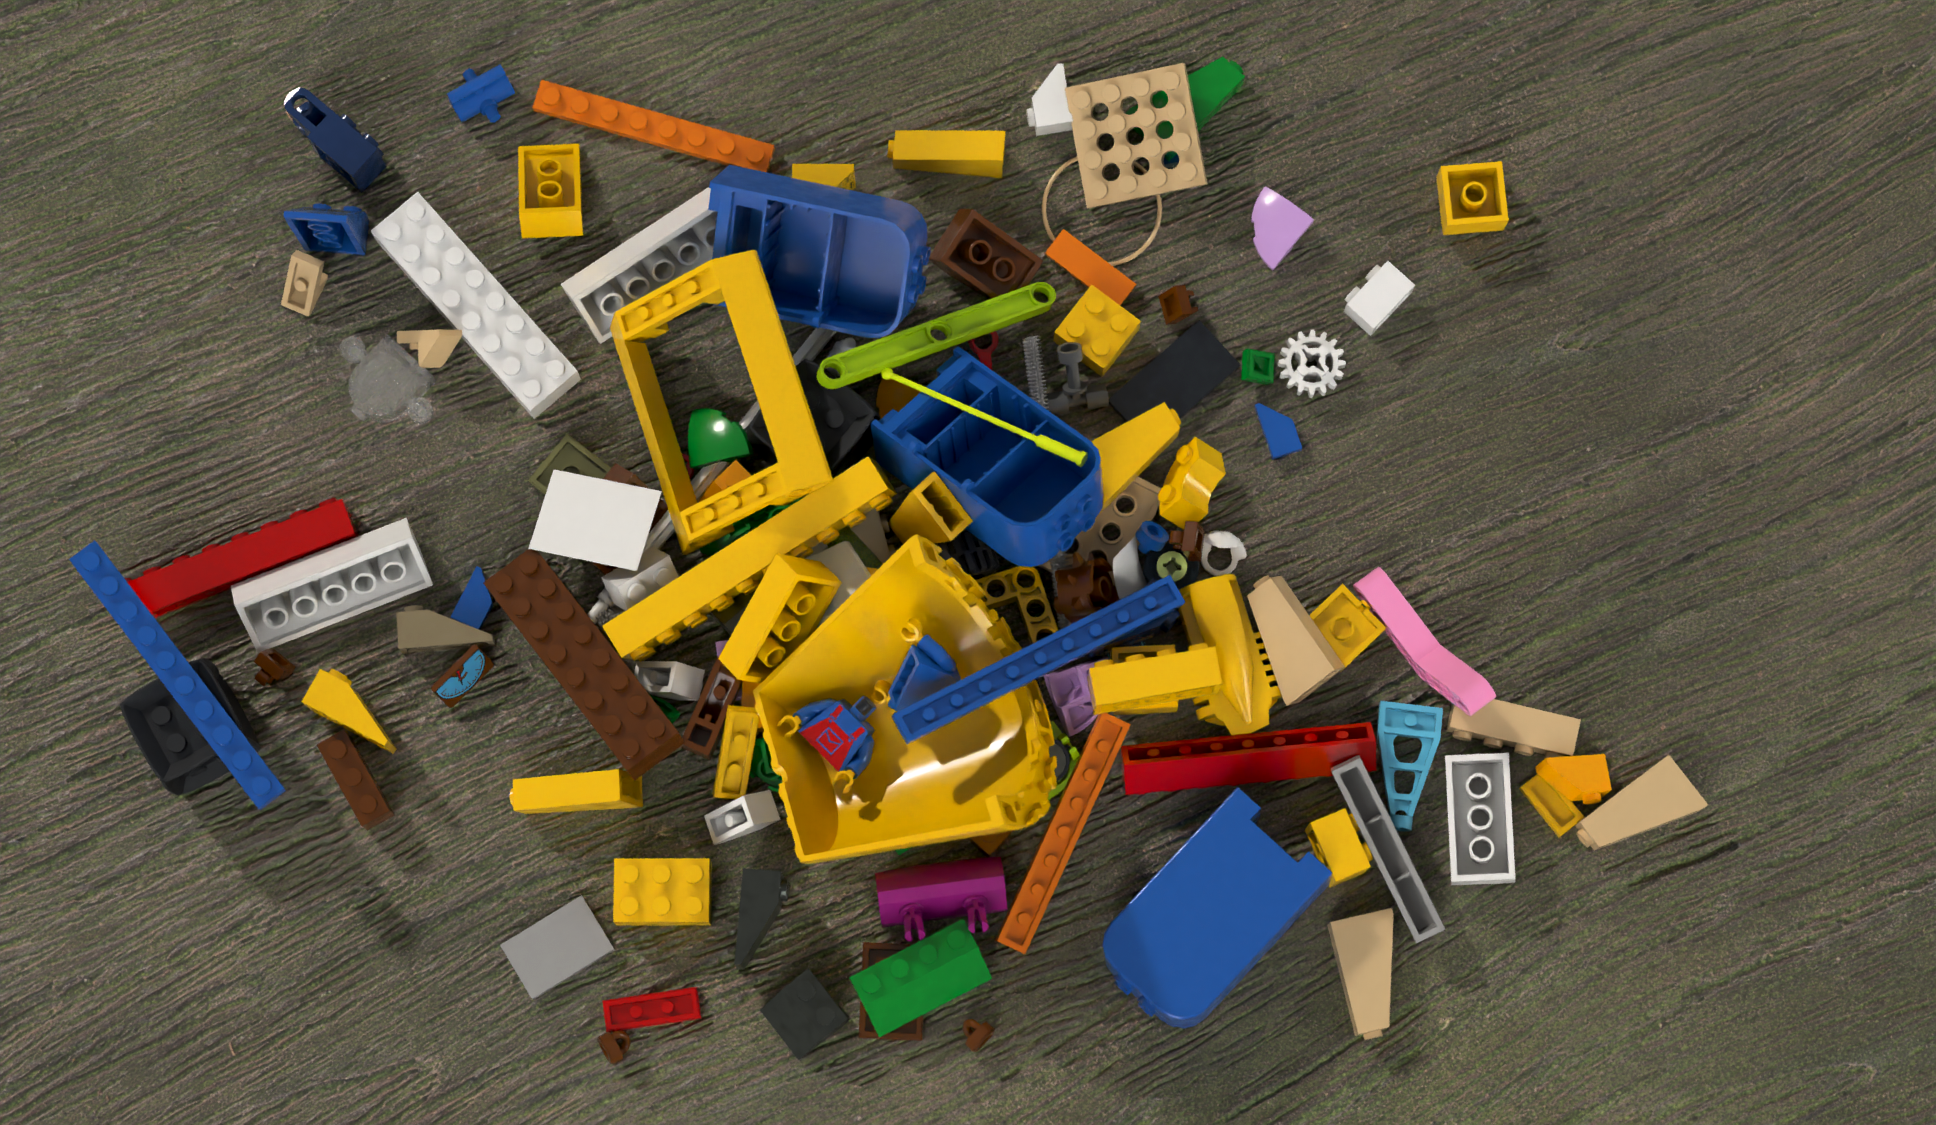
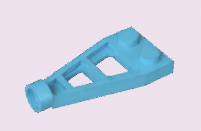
M1380 701L1376 734L1388 814L1397 831H1412V817L1440 741L1443 708ZM1397 736L1418 738L1421 741L1422 748L1418 759L1414 763H1403L1396 759L1393 741ZM1396 770L1413 772L1415 774L1410 794H1401L1395 791L1394 773ZM1397 811H1404L1406 816L1395 815Z

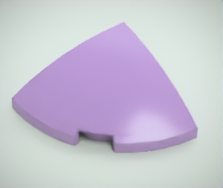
M1265 186L1255 202L1251 222L1254 223L1255 237L1253 242L1264 263L1273 271L1292 250L1293 245L1311 226L1314 219L1292 202Z
M1108 657L1094 659L1044 675L1054 708L1067 736H1072L1082 731L1098 716V714L1094 715L1087 676L1089 668H1094L1095 662L1109 660Z

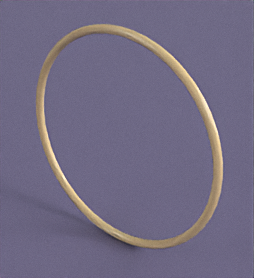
M1077 156L1068 160L1057 169L1049 180L1043 194L1042 218L1052 242L1056 238L1050 229L1047 219L1046 204L1048 194L1057 176L1066 167L1078 161ZM1135 161L1134 166L1143 174H1146L1148 171ZM1160 194L1156 195L1157 219L1148 240L1132 255L1118 261L1108 262L1109 264L1116 266L1126 263L1140 255L1151 244L1161 223L1162 202Z

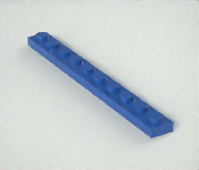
M94 540L69 559L257 808L259 810L263 809L286 791L99 544Z
M1168 575L894 713L892 719L905 743L908 745L1183 606L1185 600L1171 575Z

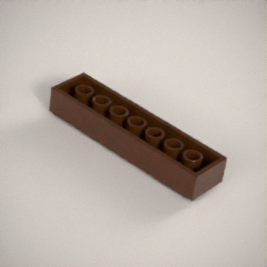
M526 550L483 583L634 781L685 743L676 728L537 550Z

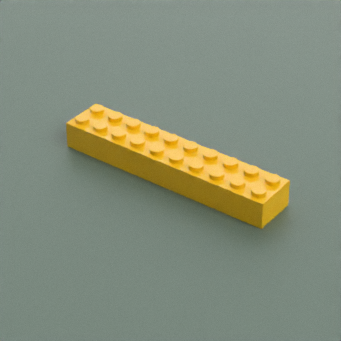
M869 456L833 478V482L811 492L604 624L602 627L621 658L633 661L638 659L642 662L656 653L654 648L662 643L669 645L682 636L680 631L688 626H691L692 629L706 622L708 620L706 615L717 609L720 612L730 607L734 603L733 598L742 592L747 595L755 591L776 553L807 558L814 552L812 547L820 542H823L824 545L832 542L840 536L838 531L847 525L853 528L866 519L864 514L875 508L877 511H880L893 502L891 497L897 493L878 462Z

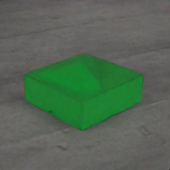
M1249 348L1243 350L1241 380L1264 385L1274 383L1275 353Z

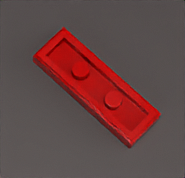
M698 987L602 1001L606 1032L610 1033L702 1019Z

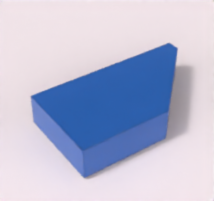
M1260 403L1255 404L1254 408L1272 460L1302 451V445L1293 419Z
M476 566L451 615V619L481 630L494 605L490 592L483 584L485 578L480 567Z

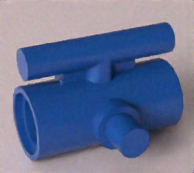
M500 64L479 76L476 75L473 69H467L463 72L466 83L447 93L448 99L458 118L463 123L482 113L488 117L490 122L498 121L501 115L497 110V103L515 94L505 71Z

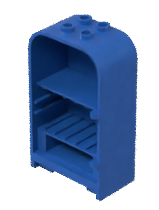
M734 165L727 166L710 181L709 188L711 191L708 210L718 211L712 259L749 250H757L779 319L810 325L817 329L824 328L865 338H881L890 334L915 307L919 294L923 295L927 281L926 276H922L923 265H927L929 262L931 248L926 246L927 224L922 214L913 205L900 200ZM725 301L718 304V306L727 307Z
M959 346L953 350V356L936 370L937 378L927 388L1036 436L1042 434L1080 452H1087L1088 456L1085 464L1079 467L1072 461L1037 447L1032 440L922 392L899 412L892 409L879 421L875 419L870 423L876 461L880 466L912 490L932 472H936L973 520L965 529L1005 559L1018 566L1033 567L1042 565L1060 551L1068 550L1074 538L1081 531L1086 532L1093 526L1095 518L1102 510L1104 493L1101 458L1098 448L1089 439Z
M1238 787L1112 920L1104 933V957L1107 968L1114 976V983L1126 995L1132 993L1137 997L1138 1006L1150 1017L1155 1014L1160 1020L1172 1027L1187 1028L1196 1026L1203 1021L1329 886L1332 872L1309 851L1297 863L1256 825L1260 819L1261 808Z

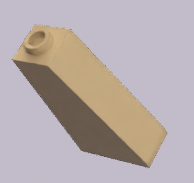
M1267 575L1253 585L1255 590L1248 594L1247 597L1283 701L1289 706L1301 702L1343 670L1345 666L1282 576L1269 577Z
M1667 755L1577 823L1575 826L1579 831L1576 832V835L1587 848L1591 846L1595 851L1697 813L1708 804L1671 756Z
M1392 908L1333 921L1327 925L1355 1036L1363 1035L1364 1040L1383 1036L1382 1030L1389 1027L1394 915Z

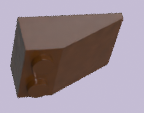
M962 208L958 210L930 254L929 259L930 262L948 275L987 299H992L1028 286L1043 263L1041 258L973 209Z

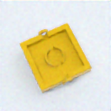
M1342 584L1309 616L1346 668L1386 630V627L1369 611L1371 607L1364 600L1359 601Z

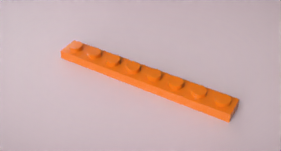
M545 80L540 82L532 107L533 111L726 166L734 165L768 172L775 150L772 144Z
M1108 713L1098 715L995 941L1022 954H1026L1131 724Z

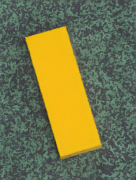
M728 705L713 787L714 797L737 799L746 795L760 718L755 708Z

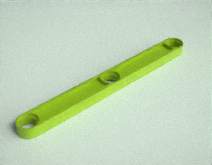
M1036 282L828 357L819 366L816 376L817 380L826 389H838L879 374L885 368L892 369L1046 313L1050 310L1056 299L1055 289L1048 283ZM1041 292L1045 294L1048 302L1041 303L1034 298V293ZM934 329L940 330L945 334L946 339L936 340L931 336L930 331ZM834 368L839 372L840 377L838 379H831L826 376L824 369Z

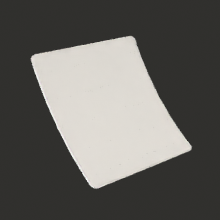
M1136 535L1113 558V574L1120 600L1143 589L1147 585L1139 562Z

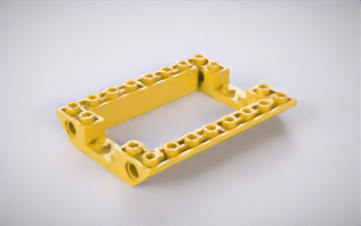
M749 250L711 259L614 313L610 330L683 555H687L735 531L733 523L769 505L785 506L834 481L757 250ZM725 301L778 463L697 503L646 343L641 342L649 338H657L668 332V321L701 303L718 305Z

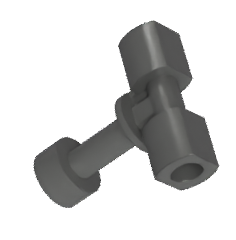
M1068 342L1058 346V360L1061 364L1066 365L1068 383L1063 385V391L1044 394L1048 395L1044 398L1048 399L1045 403L1049 402L1046 405L1049 406L1047 410H1050L1052 414L1057 416L1070 413V407L1086 405L1088 410L1108 407L1109 399L1105 383L1087 386L1085 382L1080 381L1078 362L1083 359L1081 344Z

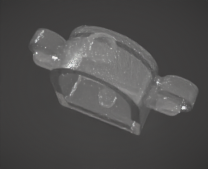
M387 334L367 355L366 346L360 338L351 336L343 340L340 346L342 356L350 363H358L349 379V394L354 403L349 410L359 420L364 422L368 418L375 422L386 423L401 418L407 412L411 420L417 424H425L432 419L434 414L433 406L422 396L433 386L436 380L427 369L419 367L418 361Z

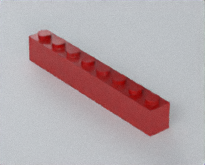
M331 498L321 502L319 508L308 512L306 509L296 511L286 521L280 523L278 521L268 522L260 527V531L249 534V532L237 534L231 538L229 543L221 546L219 543L208 545L198 555L190 557V555L180 556L172 561V565L162 569L160 566L152 567L143 572L144 576L133 580L125 578V580L154 618L229 590L231 585L358 537L346 503L342 499Z
M1371 722L1121 746L1122 777L1125 795H1141L1162 791L1173 792L1193 788L1204 789L1225 785L1236 786L1256 782L1267 783L1288 779L1298 780L1319 776L1330 777L1333 776L1331 772L1332 767L1357 755H1360L1368 772L1376 771V739Z

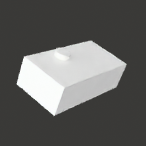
M1509 753L1445 755L1451 884L1515 883Z

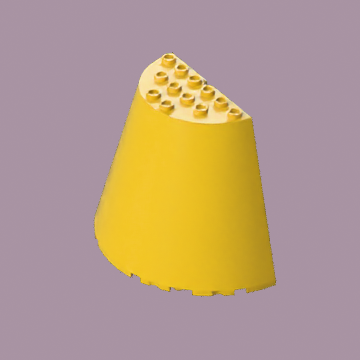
M918 534L909 538L753 690L756 701L755 709L760 716L764 730L763 738L768 745L771 755V767L777 775L782 777V783L779 784V795L784 802L787 824L792 831L795 842L794 849L800 863L814 864L1019 830L1039 821L1038 819L1043 817L1051 806L1048 796L1049 792L1056 788L1057 777L1054 770L1057 767V757L1053 756L1050 758L1049 747L1053 746L1055 741L1047 708L1036 680L908 745L905 743L892 719V715L897 711L890 708L888 702L880 705L875 704L877 709L866 719L875 729L872 734L874 747L871 761L858 778L853 779L852 787L848 793H843V789L848 784L845 780H838L835 786H833V780L838 771L798 732L801 728L800 726L791 737L784 736L789 731H792L789 723H782L777 727L783 717L793 716L795 712L810 702L832 698L836 701L845 699L853 706L863 695L872 701L871 695L875 690L874 685L878 680H885L892 685L911 645L917 646L918 644L916 641L907 642L901 636L903 628H906L911 633H915V630L907 623L911 618L919 620L922 624L921 633L924 636L928 634L955 660L961 680L1022 649L1013 638L1011 629L1003 617L999 619L996 610H989L981 597L985 595V591L970 574H966L953 557L944 560L938 555L942 552V548Z

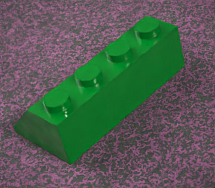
M964 919L850 977V982L879 1038L992 980L982 954Z

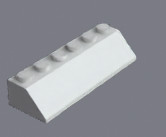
M709 187L560 284L600 344L612 337L610 325L617 310L712 259L718 211L708 210L711 191Z
M404 518L231 585V591L237 612L257 653H260L261 651L276 647L433 585L411 526L407 518Z

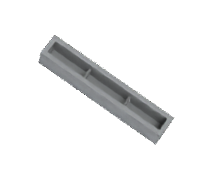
M1360 755L1332 767L1331 772L1416 943L1445 930Z

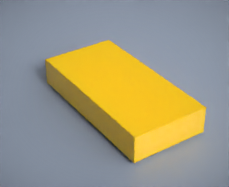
M1538 774L1519 788L1558 837H1561L1584 818L1572 801Z

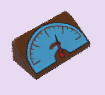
M476 644L472 645L431 686V690L449 708H452L493 668L494 664Z

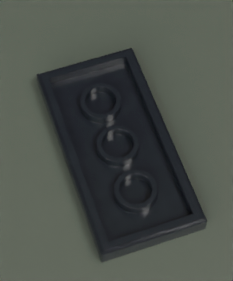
M1199 320L1111 396L1109 404L1125 422L1163 402L1166 403L1169 410L1173 408L1181 419L1239 369L1241 364Z

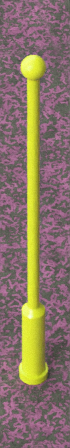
M885 368L881 371V376L885 380L893 379L1032 440L1037 447L1072 461L1079 467H1082L1086 462L1087 452H1080L1042 434L1036 436L893 373L891 368Z

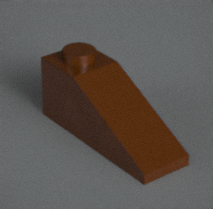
M719 657L716 659L682 736L685 743L681 745L682 749L708 760L712 759L723 734L728 705H734L743 681L738 680L718 659Z

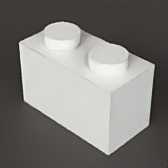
M1389 261L1382 267L1377 264L1365 277L1368 282L1361 289L1356 286L1344 299L1347 304L1343 312L1370 336L1405 301L1415 287V284Z
M651 547L642 553L637 571L618 567L601 578L613 604L626 611L679 576L670 556L655 547Z

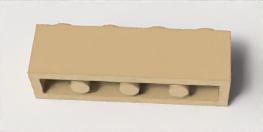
M1493 699L1472 716H1468L1452 703L1446 731L1453 733V738L1458 740L1471 741L1472 738L1484 740L1483 745L1501 749L1502 745L1514 747V752L1522 755L1532 756L1533 752L1544 754L1545 758L1573 756L1581 719Z

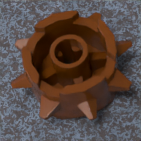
M1074 552L1073 564L1060 567L1055 571L1058 596L1054 599V606L1059 615L1064 614L1066 619L1073 624L1119 601L1116 586H1113L1112 578L1109 574L1110 571H1113L1112 566L1102 558L1093 559L1091 552H1089L1087 561L1078 552Z

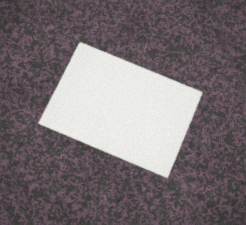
M553 470L528 549L637 571L662 491Z

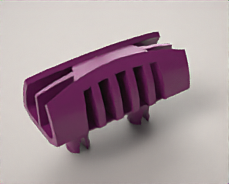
M1001 857L945 861L875 873L882 927L904 925V936L909 942H912L913 929H916L920 941L924 939V921L965 916L968 918V929L971 933L975 934L976 921H979L984 933L989 928L986 914L1008 911Z

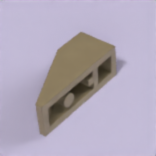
M423 606L404 607L403 612H396L398 649L402 654L468 649L475 644L478 647L496 646V639L492 634L428 609L423 610Z

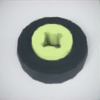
M1167 541L1161 551L1150 550L1144 561V577L1148 583L1152 578L1158 581L1171 575L1178 590L1196 582L1199 575V561H1189L1182 550H1174L1173 544H1169V541Z

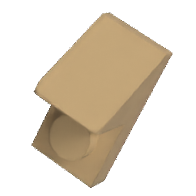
M298 250L291 255L281 302L282 306L308 317L311 315L328 279V275L322 272L325 261Z
M462 330L397 331V343L410 344V350H418V363L421 368L442 367L462 337Z

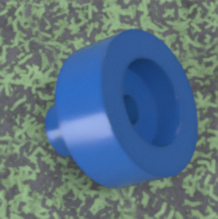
M1152 521L1142 522L1135 534L1140 543L1138 549L1144 554H1148L1150 550L1161 551L1169 540L1166 530Z

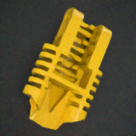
M1235 574L1208 578L1180 589L1179 591L1185 603L1179 608L1178 612L1181 614L1180 618L1188 645L1207 643V647L1215 646L1222 678V686L1218 694L1200 696L1193 699L1194 706L1207 704V706L1196 710L1198 720L1226 726L1231 735L1251 734L1268 726L1269 710L1282 695L1279 686L1270 687V685L1277 683L1275 675H1266L1272 673L1273 669L1271 664L1263 666L1264 663L1269 662L1267 653L1260 655L1266 649L1264 643H1256L1261 641L1262 638L1260 632L1253 633Z

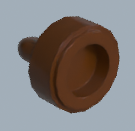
M967 1019L963 1023L964 1034L968 1037L965 1045L972 1052H977L993 1036L995 1029L987 1021L980 1025L974 1019Z
M607 1031L598 1036L597 1039L606 1059L613 1065L623 1060V1054L629 1050L631 1044L628 1034L623 1031H616L612 1034ZM616 1040H622L623 1044L621 1047L618 1046Z

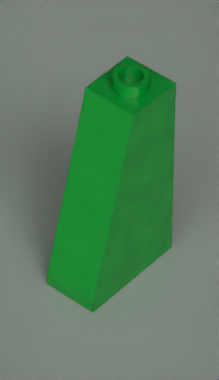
M1222 56L1188 75L1198 132L1243 86L1244 72L1233 60L1227 61ZM1160 91L1153 95V105L1158 109L1165 107L1168 103L1167 94L1164 91ZM1138 104L1130 108L1126 114H1134L1138 109ZM1169 121L1162 122L1158 127V134L1162 139L1171 137L1174 132V127ZM1139 127L1133 128V130L1144 139V133L1142 129ZM1170 151L1164 157L1170 161L1177 153Z

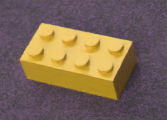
M776 553L718 659L738 680L756 683L763 682L816 630L842 582L821 561Z
M1200 643L1189 646V651L1176 653V649H1166L1158 651L1157 657L1145 658L1144 654L1128 656L1125 658L1126 662L1113 664V660L1095 662L1094 668H1089L1087 676L1094 715L1218 694L1222 686V678L1216 647H1207V643Z

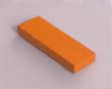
M1064 229L1045 252L1048 258L1088 288L1091 285L1095 286L1120 306L1137 285Z

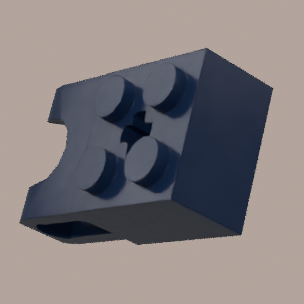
M296 88L286 96L284 101L285 109L292 117L297 129L308 138L316 154L362 193L386 168L382 159L384 153L378 148L379 144L367 133L362 136L355 128L357 125L347 115L343 113L341 116H338L305 88ZM307 99L309 101L294 109L296 100Z

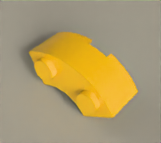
M1194 437L1187 445L1179 448L1176 453V459L1158 494V500L1160 501L1159 510L1162 517L1184 530L1186 521L1199 522L1208 514L1211 494L1218 482L1226 475L1222 453L1197 437Z

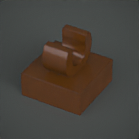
M1175 285L1158 296L1166 325L1177 324L1198 311V307H1191L1189 298L1194 296V292L1186 290L1185 285Z
M1186 521L1184 532H1170L1169 544H1173L1174 550H1182L1189 561H1201L1205 531L1198 522Z
M273 648L261 651L253 661L261 667V670L254 679L263 686H266L267 683L272 684L275 679L278 681L290 677L296 666Z

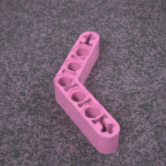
M1377 567L1353 585L1358 597L1371 607L1369 611L1386 627V634L1424 682L1468 716H1472L1496 698L1493 688L1483 676L1439 644L1398 588L1380 567Z

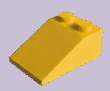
M579 144L518 146L519 218L522 239L583 236Z
M333 668L330 669L329 673L320 669L305 694L302 703L314 713L394 754L397 748L360 695L351 687L353 682L347 679L346 675Z

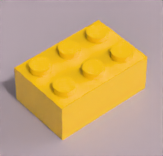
M614 858L613 922L616 926L711 925L712 862L710 858Z

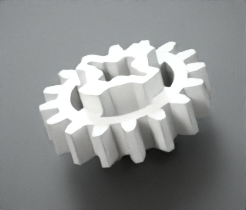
M1314 330L1310 331L1308 337H1305L1300 331L1297 335V341L1292 338L1287 340V345L1290 349H1281L1280 355L1285 357V359L1278 361V367L1285 368V370L1280 373V378H1289L1286 387L1288 389L1294 385L1298 387L1297 395L1299 396L1303 390L1308 391L1309 398H1313L1314 392L1317 390L1321 396H1324L1326 394V386L1334 390L1337 386L1334 379L1341 380L1343 377V373L1338 369L1344 368L1346 361L1338 360V358L1343 355L1344 351L1343 349H1334L1337 342L1336 339L1330 342L1325 340L1326 332H1323L1319 338L1315 336ZM1307 345H1314L1319 348H1308ZM1292 356H1295L1294 359L1298 362L1296 371L1292 369ZM1328 356H1330L1332 362L1331 373L1325 365V360ZM1307 360L1309 362H1312L1313 360H1316L1318 362L1316 367L1311 366L1310 368H1308L1306 366ZM1305 379H1315L1317 382H1313V383H1312V382H1306V381H1304V380H1305Z

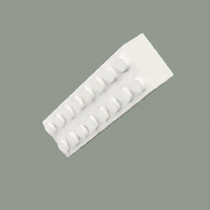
M419 192L415 193L371 230L377 243L455 330H462L463 340L533 419L538 417L581 380L574 366Z

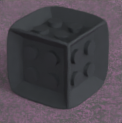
M804 359L795 367L832 477L835 478L860 462L873 444L870 423L875 419L879 421L881 418L861 396L847 385L832 390L821 386L816 377L819 365ZM824 369V372L827 377L831 379H838L833 374ZM759 409L746 431L747 439L751 446L769 464L774 465L778 463L761 409Z
M207 658L189 662L256 752L260 751L261 747L246 714L230 686L219 674L215 664ZM159 678L136 690L120 703L126 724L144 758L162 782L163 787L170 793L181 795L193 791L230 772Z

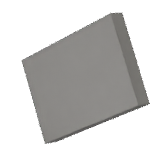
M582 895L500 945L533 1000L615 950Z

